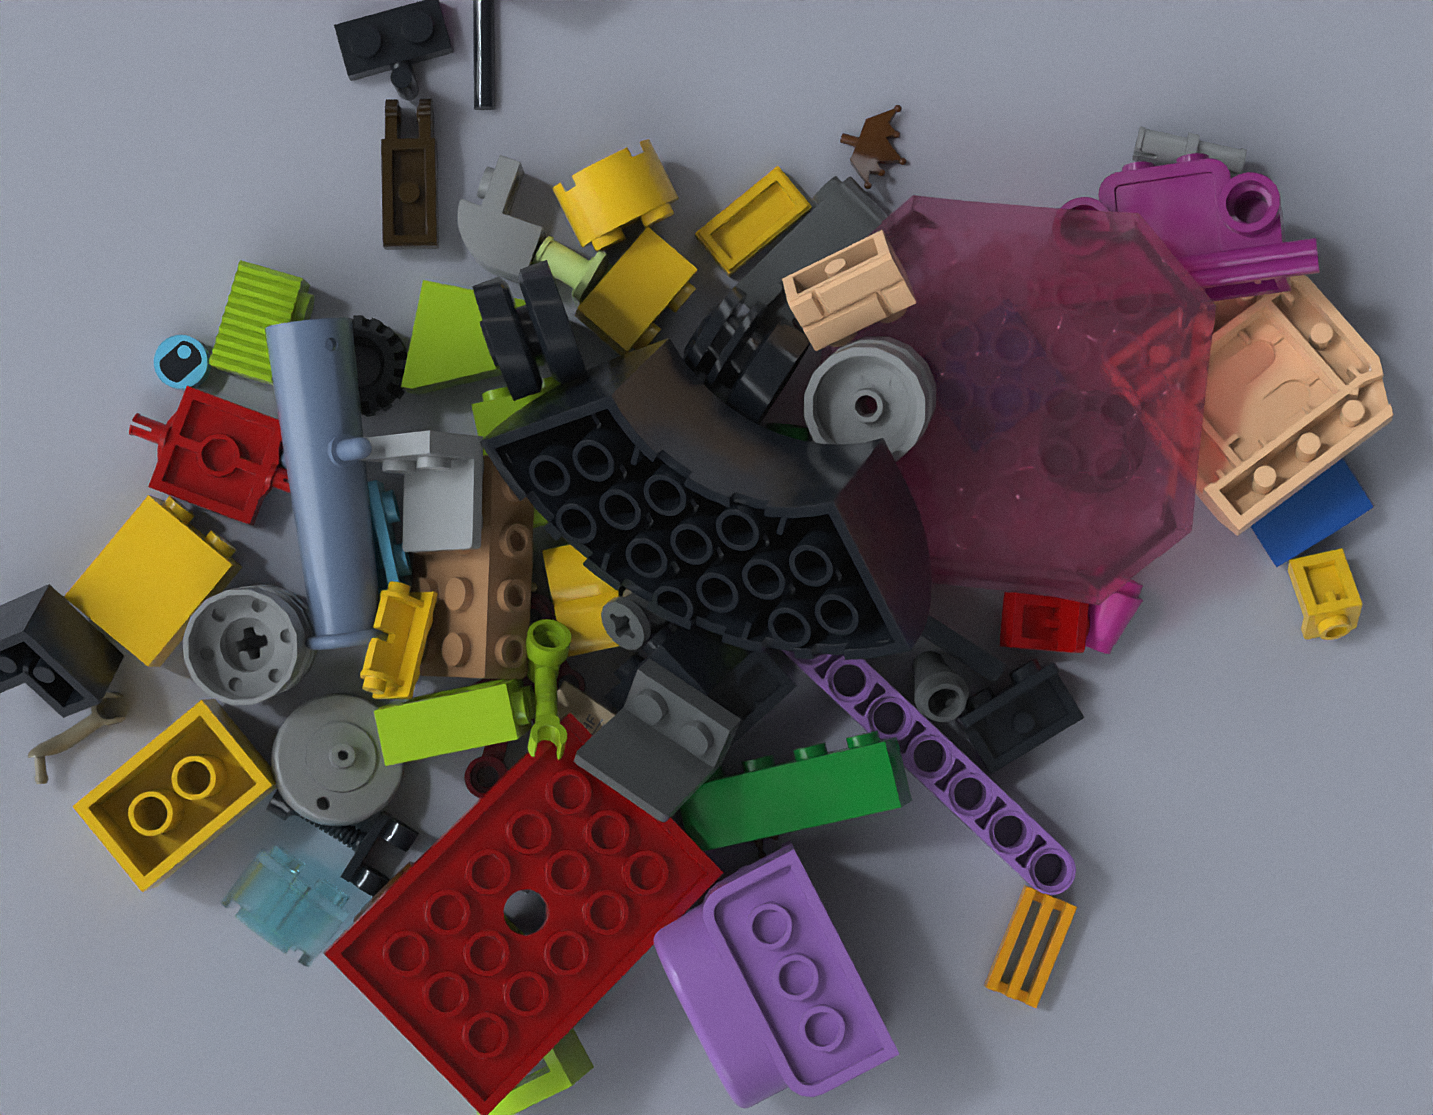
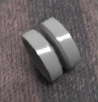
M864 336L841 346L813 372L804 394V419L815 443L853 444L884 438L895 461H898L918 442L927 430L936 409V383L928 363L910 345L889 336ZM868 395L877 402V407L874 410L865 404Z

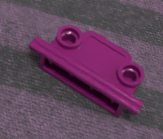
M1204 153L1186 154L1178 157L1174 164L1155 166L1154 163L1146 161L1133 162L1124 165L1121 172H1115L1103 180L1099 188V200L1090 197H1079L1068 201L1058 210L1053 221V236L1059 246L1061 274L1027 278L1028 303L1031 312L1064 307L1073 320L1287 292L1291 291L1290 277L1320 273L1317 239L1286 242L1281 197L1274 182L1265 175L1247 172L1232 178L1229 169L1223 162L1209 158V155Z

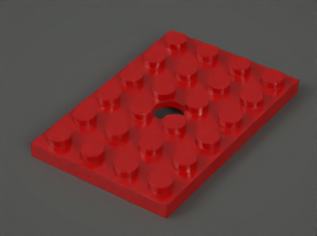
M571 712L566 713L560 719V724L567 731V741L561 759L557 758V747L553 742L547 740L539 741L534 758L529 752L522 756L323 952L343 975L480 1115H488L654 945L655 934L660 929L680 918L723 874L720 868L671 817L666 822L659 821L574 762L577 751L593 735ZM528 889L538 893L543 898L546 904V919L536 932L521 935L508 927L504 918V907L512 894Z

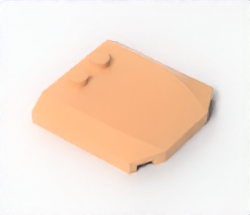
M1305 275L1290 277L1291 291L1181 305L1100 365V374L1112 393L1132 405L1143 422L1145 434L1217 520L1237 536L1389 424L1394 415L1391 403H1388L1382 379L1384 374L1379 356L1309 277Z

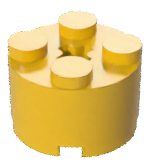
M650 139L639 142L643 151L641 154L632 157L627 147L572 175L576 186L566 191L561 182L552 188L582 248L592 244L596 252L599 250L604 251L626 239L622 229L640 220L646 229L674 215L670 204L678 200L679 197Z

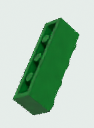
M878 730L846 737L848 748L830 752L827 751L825 742L793 750L795 760L778 764L775 763L773 754L741 762L743 772L724 776L723 768L720 766L680 807L685 832L702 851L901 808L910 803L912 797L897 736L880 740Z

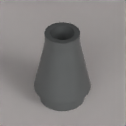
M926 651L919 654L912 664L916 708L923 716L937 722H947L955 719L963 712L968 700L969 691L966 682L944 662L939 653Z

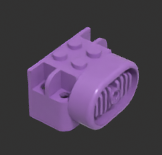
M791 840L781 844L782 848L749 866L745 865L737 869V872L716 882L706 893L704 903L686 911L680 918L660 929L654 936V946L662 966L709 1060L731 1099L738 1107L744 1109L750 1108L787 1088L801 1096L815 1097L822 1095L899 1055L898 1049Z

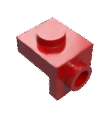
M1004 592L999 646L1052 652L1084 653L1086 638L1090 629L1088 599Z

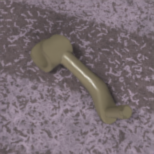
M106 692L102 702L91 707L92 713L63 733L38 744L29 751L28 758H34L36 774L34 778L36 784H46L49 780L45 756L59 754L68 750L104 724H118L125 720L126 717L110 718L104 710L106 701L110 698L123 697L121 693Z

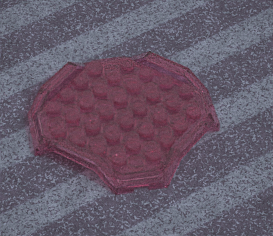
M913 195L883 220L882 224L868 236L880 230L884 231L908 275L917 303L908 307L905 314L893 322H877L858 331L852 341L864 336H889L908 344L928 363L936 383V409L927 430L904 456L895 461L914 498L924 526L930 554L932 583L1041 594L1099 606L1153 560L1163 555L1192 532L1198 460L1216 305L1139 213L1035 207ZM829 345L821 350L820 366L840 347ZM868 395L865 404L874 410L877 407V402Z

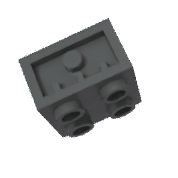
M648 659L637 670L624 707L577 751L574 762L659 821L666 822L723 764L741 719L652 659Z

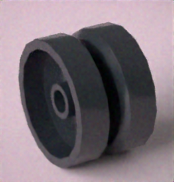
M547 260L520 269L518 281L526 305L517 307L508 283L500 277L472 286L482 317L480 326L496 370H501L513 401L541 392L543 379L535 358L544 354L553 379L560 384L588 375Z

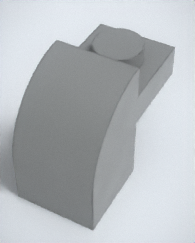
M500 155L495 169L487 167L481 178L477 197L484 199L482 205L464 199L460 200L458 227L466 247L480 266L496 276L519 284L518 276L520 269L532 265L537 251L547 237L543 227L509 216L524 176V170L521 162Z

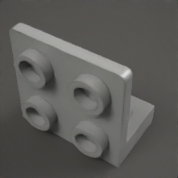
M429 430L365 437L370 441L372 451L368 457L361 460L382 462V472L404 473L402 545L404 552L417 553L480 548L481 530L483 527L482 478L484 472L483 446L480 441L483 440V436Z

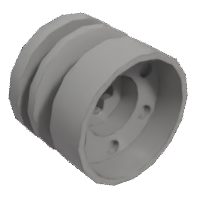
M273 584L246 585L226 590L206 599L191 615L183 636L184 662L193 681L209 697L230 705H254L295 687L311 670L318 651L310 650L305 645L306 639L313 636L309 608L293 592ZM254 635H266L268 645L262 648H251L249 638Z

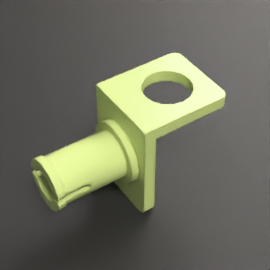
M550 235L544 240L532 262L533 265L545 260L548 261L553 277L573 288L572 298L577 308L613 267L609 263L607 253L599 250L595 257L588 260L555 241Z

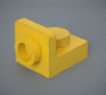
M1343 548L1289 560L1287 570L1304 616L1301 626L1304 639L1320 637L1323 640H1334L1347 635L1351 630L1355 629L1363 604Z

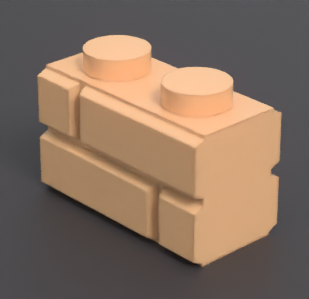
M883 230L782 279L790 309L815 351L829 345L832 347L843 346L852 341L858 331L877 322H893L903 316L908 307L917 303L908 275Z

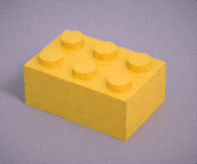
M202 699L72 807L138 888L145 892L158 887L277 787L273 779L271 766L216 699Z

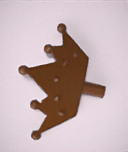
M895 105L894 109L867 118L859 137L843 133L840 143L855 147L850 158V164L865 182L864 187L866 189H871L872 183L869 182L870 174L879 175L880 177L885 175V170L880 169L878 164L899 163L905 165L907 163L905 158H900L888 141L892 137H900V132L895 131L890 125L895 114L901 112L902 107L900 105Z

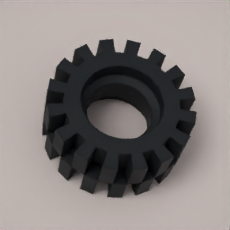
M353 315L354 347L366 346L373 349L378 354L381 363L377 378L371 384L359 387L361 415L370 417L375 416V412L380 410L386 412L393 407L391 403L396 398L400 400L405 392L401 384L408 354L403 341L390 327H387L380 320L373 317L372 319H366L363 315Z

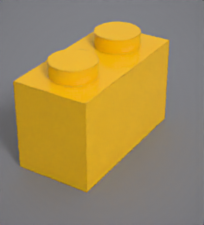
M647 227L578 306L575 317L620 356L629 353L632 348L635 350L648 346L662 330L654 322L666 308L669 307L676 313L697 288L690 281L698 269L651 228Z

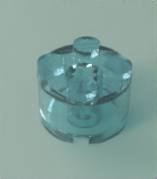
M274 845L270 851L261 848L221 900V904L225 908H234L236 904H239L241 908L235 915L237 919L285 954L289 949L294 952L297 949L304 952L298 962L310 968L349 916L350 912L344 905L350 897L326 879L322 880L319 878L315 884L301 874L307 865L282 846Z

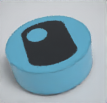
M187 335L171 336L158 346L154 355V369L159 379L174 389L185 391L186 386L197 388L209 376L211 365L209 364L210 354L207 348L193 337Z

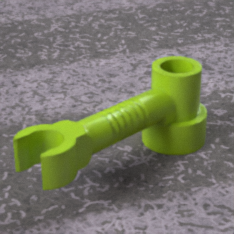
M543 619L534 622L529 627L525 642L528 657V671L526 675L529 680L535 683L536 721L531 728L528 752L534 758L537 743L547 740L556 745L557 758L561 759L567 741V731L560 724V718L558 717L557 678L560 665L568 657L571 633L564 624L555 620Z

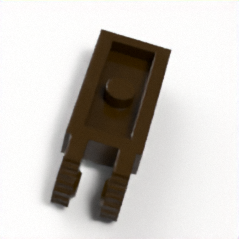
M386 99L385 139H381L382 239L385 250L439 249L437 141L434 138L432 99H419V105L417 106L419 138H401L402 108L399 105V99Z

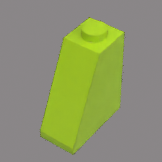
M423 280L401 387L406 392L420 395L502 375L500 369L496 370L480 326L482 317L472 289ZM514 298L517 307L526 305L525 300ZM544 354L535 357L538 367L545 365L546 359Z

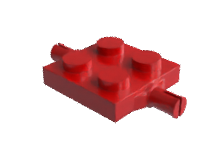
M186 386L177 411L166 424L142 416L140 413H136L132 419L135 423L151 428V431L130 424L129 435L158 444V462L148 485L149 488L252 526L255 524L264 498L273 487L290 493L289 483H287V469L282 468L280 462L283 442L280 423L276 418Z

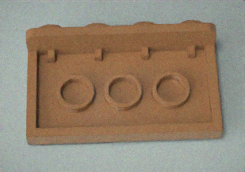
M483 455V527L481 530L480 548L473 550L417 552L413 554V579L410 593L432 591L438 593L433 612V623L428 632L420 665V676L523 679L528 671L525 642L530 626L534 506L527 497L521 501L517 498L503 480L488 455Z

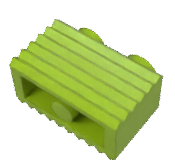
M240 260L234 282L231 286V292L228 295V302L225 306L222 322L212 348V355L209 358V364L218 370L274 386L265 328L281 323L310 320L315 296L308 293L310 284L301 277Z

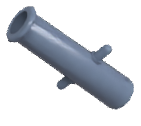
M352 318L310 319L268 326L265 328L284 448V452L280 456V462L287 469L313 634V636L306 639L305 645L310 650H327L367 645L371 638H379L385 641L388 638V634L373 628L380 601L366 461L361 460L370 455L372 446L367 438H363Z

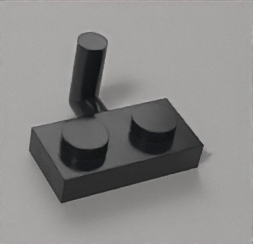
M422 0L334 25L350 81L392 70L391 82L400 98L406 101L415 99L419 93L412 64L454 53L439 0Z

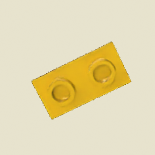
M390 581L387 590L381 591L373 628L387 633L388 638L386 641L379 638H371L363 669L360 672V678L364 679L362 689L373 693L372 698L412 699L415 685L420 676V665L428 632L433 623V612L438 593L434 591L409 593L411 588L409 585Z

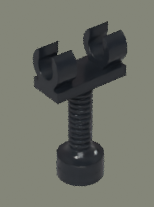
M277 789L266 810L284 821L290 816H300L285 802ZM382 811L369 832H361L359 828L356 830V826L352 825L327 826L310 821V824H315V827H319V830H324L326 834L329 832L328 835L333 836L334 839L338 838V841L342 842L343 845L347 844L348 848L352 847L355 854L340 877L347 882H351L372 897L390 881L386 875L364 863L379 836L395 847L407 852L419 835L415 829L394 818L393 815L386 811Z

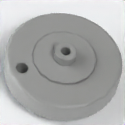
M325 694L312 698L300 705L282 724L272 747V774L280 795L299 815L321 825L348 826L372 817L394 797L403 779L405 762L385 766L374 710L380 708L378 705L353 694Z

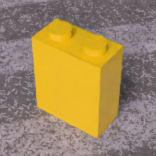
M148 495L64 596L148 667H160L183 640L191 615L206 599L223 592L243 567L232 558L237 550L227 540L213 530H210L206 536L190 524L195 515L170 495L165 501Z

